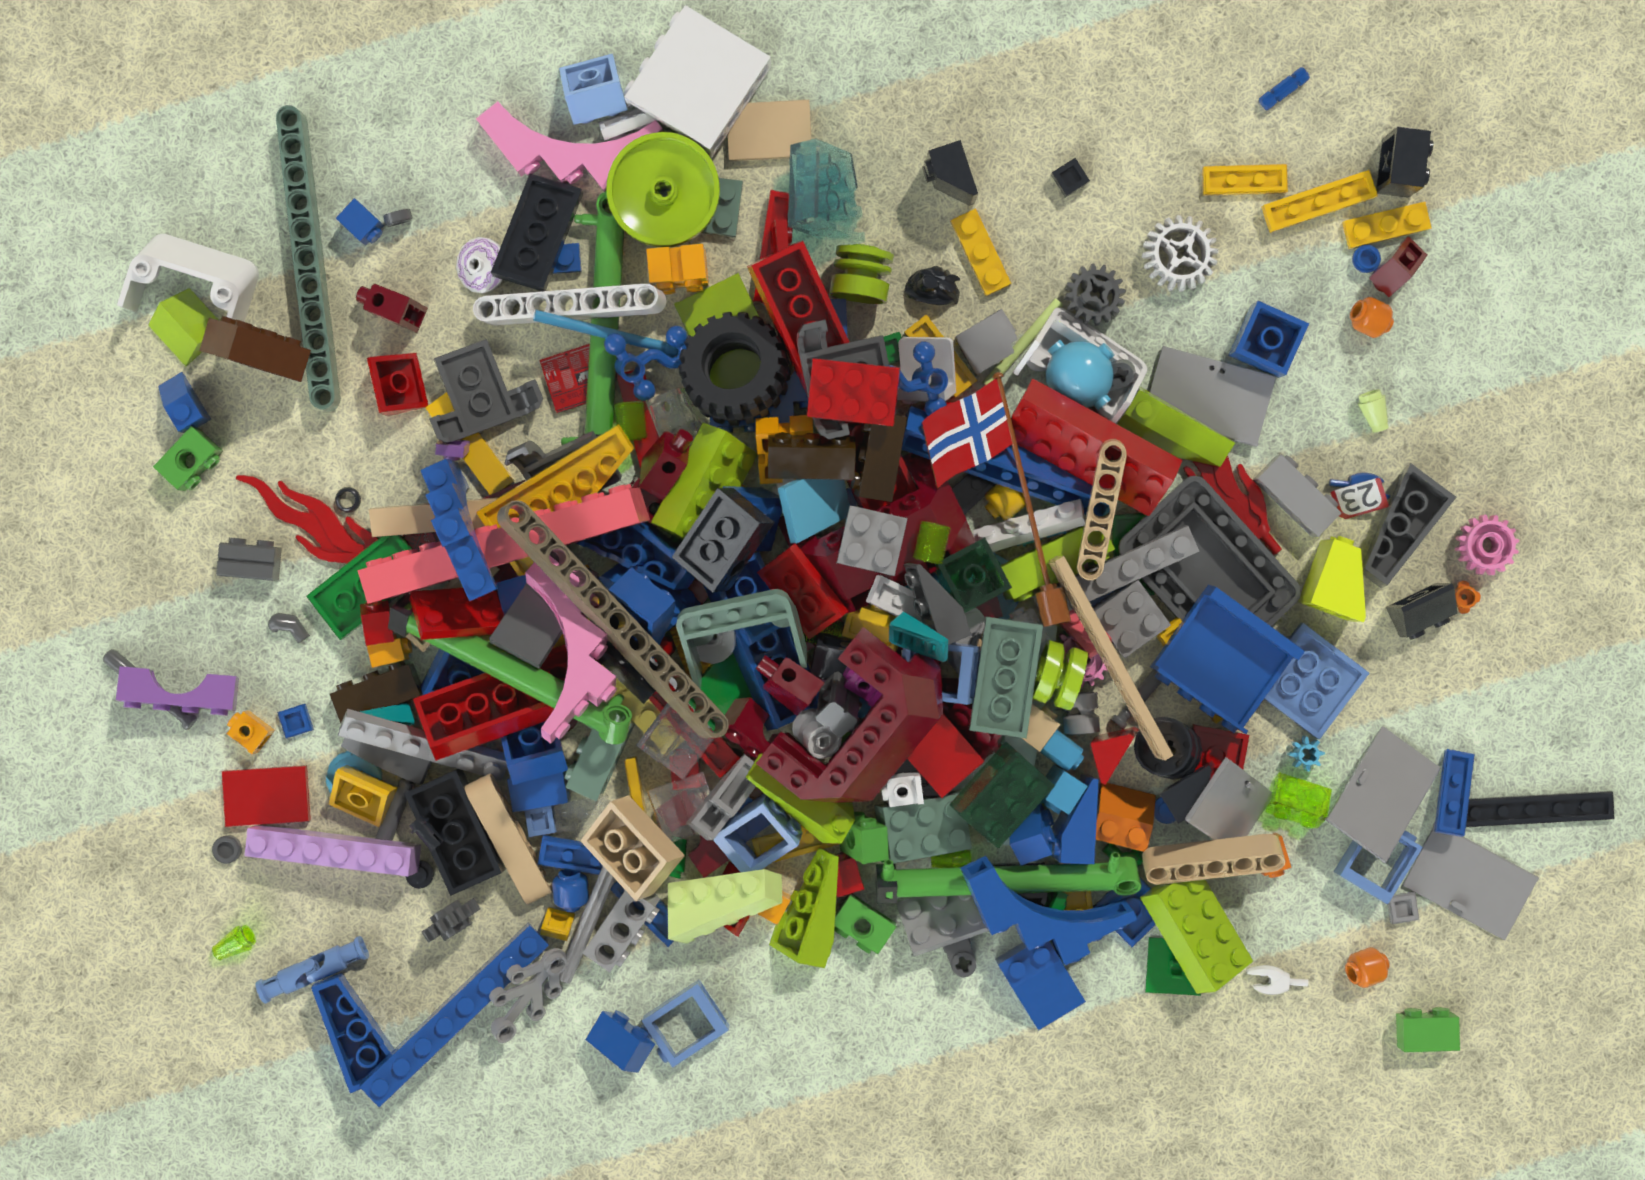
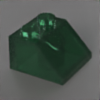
M985 537L935 563L939 584L963 607L964 613L1012 588Z

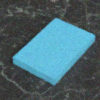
M796 479L777 488L790 543H799L847 518L850 503L844 480Z

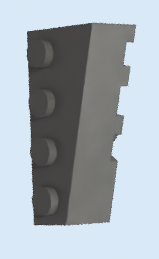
M1412 463L1404 468L1389 501V507L1385 510L1362 563L1363 575L1380 588L1386 587L1456 499L1455 495Z

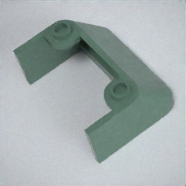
M772 589L683 609L678 614L676 627L692 681L701 689L703 668L696 646L709 643L713 639L714 634L772 622L778 627L790 626L800 665L802 668H806L807 646L797 608L788 594L779 589Z

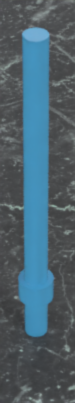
M540 310L534 311L533 321L605 339L610 334L618 333L625 338L626 344L645 349H657L671 358L678 355V349L671 347L666 340L664 342Z

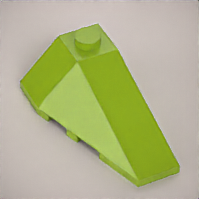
M1140 386L1131 404L1116 423L1177 458L1221 467L1235 444L1234 441Z
M759 754L746 778L822 843L842 844L855 821L853 802L831 803L800 799L756 764L763 755Z
M818 848L804 872V883L799 891H793L791 895L792 903L787 912H784L778 925H775L769 945L799 964L825 968L834 942L839 857L822 848Z

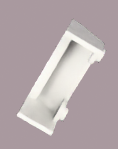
M158 234L131 261L117 306L137 313L145 285L156 280L160 268L163 266L213 282L210 292L213 304L218 308L227 310L226 317L245 322L259 278V271L257 266L249 260L171 235Z
M1055 308L1013 373L1018 376L1025 364L1033 371H1046L1048 362L1052 357L1048 350L1059 340L1065 345L1071 342L1083 341L1099 347L1105 343L1115 354L1110 359L1111 362L1126 359L1133 363L1136 370L1135 377L1129 385L1108 392L1107 395L1111 401L1099 411L1095 407L1099 415L1108 418L1116 424L1131 404L1147 373L1146 364L1088 323L1087 325L1084 324L1082 319H1075V315L1064 308ZM1118 367L1119 369L1113 374V377L1121 376L1125 379L1129 371Z

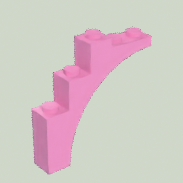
M498 101L476 118L521 177L524 174L529 176V174L535 173L541 166L539 162L544 160L561 183L567 184L569 182L570 185L576 183L583 176L582 171L586 169L604 192L606 191L610 167L619 152L630 142L641 136L655 132H664L663 128L655 120L638 132L617 140L596 144L569 143L551 139L529 129L512 117Z
M549 555L551 563L557 566L559 562ZM534 562L526 571V583L545 600L555 614L564 634L568 653V669L563 691L555 709L541 728L542 737L551 744L556 737L561 739L570 728L568 723L575 715L580 717L589 705L588 700L598 707L603 700L608 702L617 690L615 687L616 676L594 660V658L600 659L608 648L606 645L607 633L585 618L586 616ZM571 573L569 577L570 582L573 586L578 587L579 578L574 573ZM591 594L590 604L597 608L599 606L598 597Z

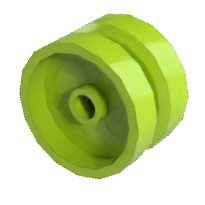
M1048 640L1038 660L1033 700L1046 703L1054 692L1055 706L1071 710L1082 685L1088 651L1072 647L1064 658L1063 644Z

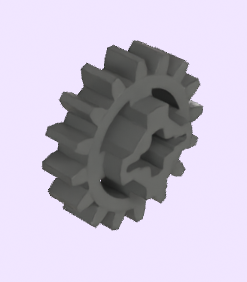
M1093 263L1090 265L1089 271L1082 266L1079 269V275L1076 273L1071 275L1070 279L1072 282H1068L1065 286V289L1070 292L1064 296V300L1071 301L1067 310H1076L1075 319L1083 316L1084 324L1086 325L1090 319H1093L1095 326H1098L1101 318L1108 323L1111 320V314L1113 316L1119 314L1120 310L1118 307H1122L1125 303V300L1119 297L1124 296L1126 289L1119 288V285L1123 282L1122 278L1117 280L1113 278L1116 273L1115 270L1107 273L1106 265L1104 264L1100 270H1096V266ZM1081 283L1083 293L1080 296H1077V289L1079 284ZM1091 291H1092L1093 293L1099 292V293H1100L1099 298H1098L1097 296L1091 297V295H1090ZM1112 293V303L1108 306L1107 296Z
M474 898L461 905L459 900H456L431 916L430 919L433 924L421 932L428 943L440 935L446 941L471 925L473 922L469 917L481 908Z

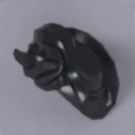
M938 266L921 269L909 277L905 285V293L909 298L927 304L940 306L954 303L957 305L960 291L955 281H959L960 278L950 274L949 270H943L942 267Z

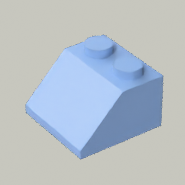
M613 53L559 68L565 100L574 125L590 123L594 119L616 116L623 111H627Z

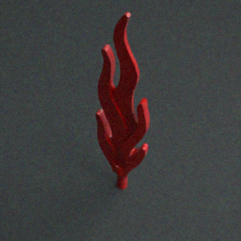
M1228 456L1221 467L1192 461L1201 473L1202 478L1215 490L1252 533L1263 542L1271 554L1274 556L1279 553L1282 548L1269 533L1271 529L1267 521L1264 496L1261 489L1246 473L1243 465L1238 464L1236 468L1239 479L1246 488L1247 495L1243 494L1238 488ZM1185 466L1183 468L1188 477L1196 476L1190 467Z
M236 476V480L250 484L259 491L276 518L296 525L311 534L321 547L315 546L303 536L296 535L295 538L311 554L319 559L328 562L348 563L379 539L378 537H372L371 531L359 525L352 517L347 516L345 520L350 529L364 542V545L359 544L348 534L338 516L328 505L319 499L289 489L283 481H278V486L283 494L304 505L309 513L301 512L285 504L264 481L253 476Z

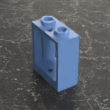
M959 643L948 645V651L962 652L958 693L942 691V701L966 705L973 703L981 646ZM903 648L902 658L909 662L916 652Z
M762 794L738 810L734 817H730L713 841L740 872L762 870L799 845L803 832L795 819H791L780 806L767 795ZM760 813H763L785 840L757 857L735 830Z
M1405 830L1398 841L1405 845V848L1381 887L1350 869L1362 849V846L1352 840L1333 872L1382 902L1389 904L1423 847L1415 843L1416 836Z
M698 979L645 1014L642 1019L643 1025H641V1028L647 1031L649 1034L647 1037L650 1040L653 1038L658 1045L657 1052L664 1063L669 1062L673 1068L729 1031L730 1025L700 979ZM693 996L714 1029L675 1054L654 1021Z

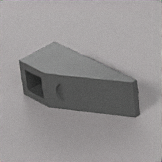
M904 564L906 570L905 580L912 589L915 598L913 602L914 608L921 617L922 623L946 637L948 645L970 636L971 632L963 607L920 564Z

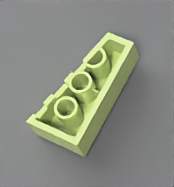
M762 869L668 883V939L687 944L694 941V938L713 933L715 929L724 925H732L739 922V919L743 917L753 916L781 904L782 875Z

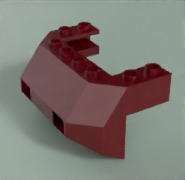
M913 453L902 456L917 490L876 510L877 512L908 518L895 576L837 563L845 526L818 540L814 534L796 543L848 609L847 613L855 612L869 605L866 600L877 575L905 587L907 583L905 580L906 570L904 564H920L931 574L955 562L976 544L967 519L948 480L937 489L930 459ZM782 516L779 519L778 525L788 546L791 547L795 543H790L785 518Z
M862 627L838 659L882 693V695L863 717L856 729L851 732L826 765H823L782 731L756 762L759 767L802 800L831 803L872 801L943 714L941 668L932 658L919 653H915L907 662Z

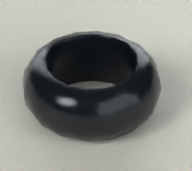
M344 487L337 492L335 503L341 511L351 513L359 508L361 496L356 489ZM345 492H351L355 497V503L352 507L345 508L341 504L340 499Z

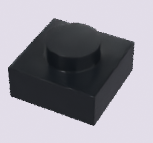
M1073 158L1051 173L1052 178L1065 198L1090 182L1076 158Z

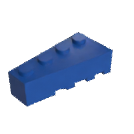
M648 521L576 542V544L587 547L601 556L619 562L620 565L629 569L632 567L634 570L644 573L650 579L673 590L688 589L695 579L690 572L672 558L678 546Z
M341 972L315 982L311 989L350 1093L361 1089L359 1087L361 1080L394 1050V1047Z

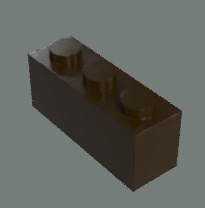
M895 415L894 426L861 423V432L864 433L863 443L858 445L856 451V461H859L858 471L855 472V479L851 480V489H854V495L892 502L907 417Z
M780 432L775 435H768V479L854 480L855 436L845 435L827 439L817 433H806L803 436Z
M403 660L389 665V672L380 675L378 670L363 675V681L357 684H353L352 680L336 685L337 691L330 693V697L340 724L347 709L358 712L398 705L422 696L421 682L414 664L406 665Z

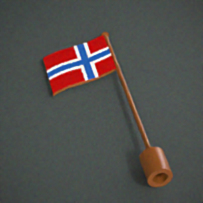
M996 372L993 375L994 380L974 394L938 409L921 422L936 487L938 489L953 476L987 462L1010 445L1012 446L1045 583L1044 586L1040 587L1041 592L1035 594L1043 627L1068 622L1071 621L1064 588H1057L1056 583H1050L1001 378L1004 376L1002 373Z

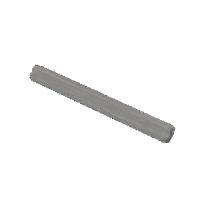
M604 866L601 869L566 952L567 966L559 974L561 982L570 983L583 956L582 953L588 944L615 880Z

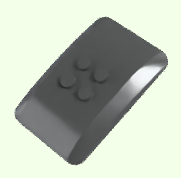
M1189 476L1158 503L1150 516H1144L1119 541L1118 549L1121 555L1180 527L1189 526L1199 552L1141 578L1174 616L1180 618L1181 621H1183L1208 584L1223 591L1270 626L1293 607L1301 596V587L1298 582L1215 490L1199 476Z

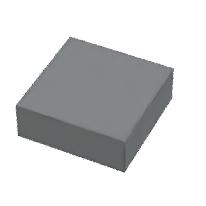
M1415 892L1394 894L1389 904H1387L1390 923L1397 924L1419 920Z

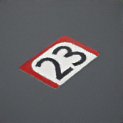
M1380 478L1331 491L1332 498L1338 503L1336 508L1341 512L1338 517L1343 519L1389 507Z

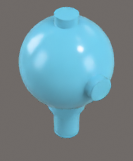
M1059 340L1049 348L1048 352L1052 357L1046 368V383L1048 387L1086 408L1095 406L1098 411L1111 401L1107 394L1113 383V368L1110 359L1115 354L1105 343L1099 347L1083 341L1071 342L1065 345Z

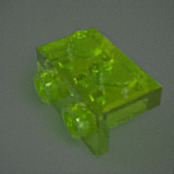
M1279 772L1274 781L1271 801L1266 806L1265 812L1272 814L1277 819L1291 820L1300 823L1305 828L1317 829L1328 816L1332 789Z

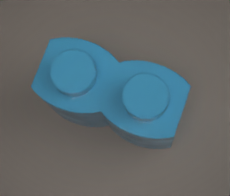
M1058 730L1054 732L1040 751L1041 754L1065 771L1071 768L1075 770L1084 758L1082 755L1083 748Z

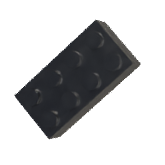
M460 769L451 771L404 793L415 819L421 815L425 818L428 817V822L445 839L430 852L450 896L499 875L506 870L504 863L467 797L465 786L469 782L464 771Z

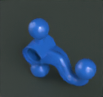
M673 326L668 329L666 341L671 347L678 349V355L674 358L657 349H649L638 356L627 353L625 350V338L618 333L608 335L604 341V347L609 354L616 355L617 357L615 361L616 372L625 381L635 385V397L640 401H649L655 395V387L651 381L643 379L645 374L644 365L651 360H655L669 369L678 368L682 364L679 359L682 349L687 350L684 342L688 336L686 330L681 326ZM634 361L636 364L634 371L625 374V365L628 362Z
M922 341L916 344L913 349V357L921 364V367L914 371L911 381H908L900 371L898 387L905 392H915L917 390L926 392L928 400L925 403V412L929 416L947 405L945 400L939 397V394L947 388L948 376L944 370L933 368L934 346L927 341ZM931 375V383L929 384L928 380Z

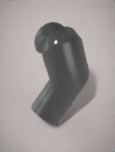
M277 613L272 615L268 621V627L271 631H290L297 643L310 636L295 615Z

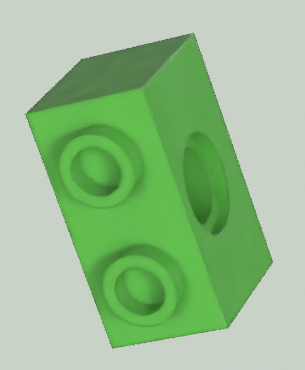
M191 426L153 468L177 490H192L201 482L202 479L199 476L206 469L211 470L220 462L221 458L219 455L223 450L200 428ZM193 454L196 459L193 467L188 468L186 458L188 455Z
M854 812L855 821L844 841L840 844V851L862 864L889 859L887 826L879 823L875 818L866 816L864 812Z
M852 893L846 896L835 913L834 931L844 938L851 936L857 940L856 945L868 954L871 951L879 954L897 927L896 922ZM859 919H866L870 922V927L866 931H858L854 927L855 922Z

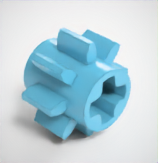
M1302 736L1301 743L1291 742L1294 749L1293 752H1288L1287 755L1295 758L1292 766L1297 768L1303 763V769L1307 772L1310 771V765L1321 766L1318 760L1320 756L1325 755V752L1319 751L1317 748L1320 741L1313 740L1309 744V738ZM1304 748L1309 750L1308 753L1311 755L1309 759L1303 758L1304 753L1302 750Z

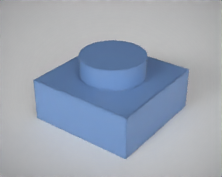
M554 805L524 810L529 837L558 832Z

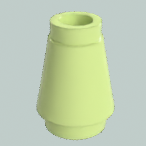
M1371 390L1359 395L1360 402L1358 406L1372 432L1375 433L1388 429L1385 395H1382L1381 390Z

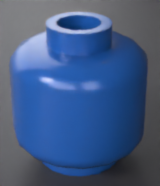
M564 869L552 880L554 904L563 908L564 911L576 912L588 902V878L583 873Z

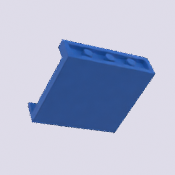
M1208 584L1153 661L1150 668L1157 672L1154 677L1165 685L1169 686L1170 683L1176 685L1179 688L1176 693L1189 702L1194 698L1201 703L1199 707L1201 711L1212 718L1215 714L1222 718V726L1234 734L1237 730L1247 734L1248 730L1244 728L1246 723L1291 660H1299L1305 651L1223 591Z

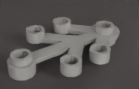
M554 948L548 950L540 961L524 968L516 964L507 970L506 976L513 984H519L525 978L536 974L532 980L506 991L502 987H497L491 991L489 999L496 1007H501L508 1001L519 997L504 1017L496 1018L491 1024V1033L499 1043H506L515 1036L517 1029L513 1022L530 1000L531 1004L527 1007L526 1013L531 1020L539 1021L544 1017L546 1010L543 1007L542 984L547 977L548 982L544 985L543 992L550 999H555L561 994L562 986L560 985L559 974L567 966L566 954L562 949Z

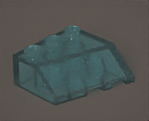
M817 138L791 144L788 227L822 240L865 241V232L858 233L853 231L857 228L856 218L863 217L861 206H857L855 202L854 191L858 186L852 153Z

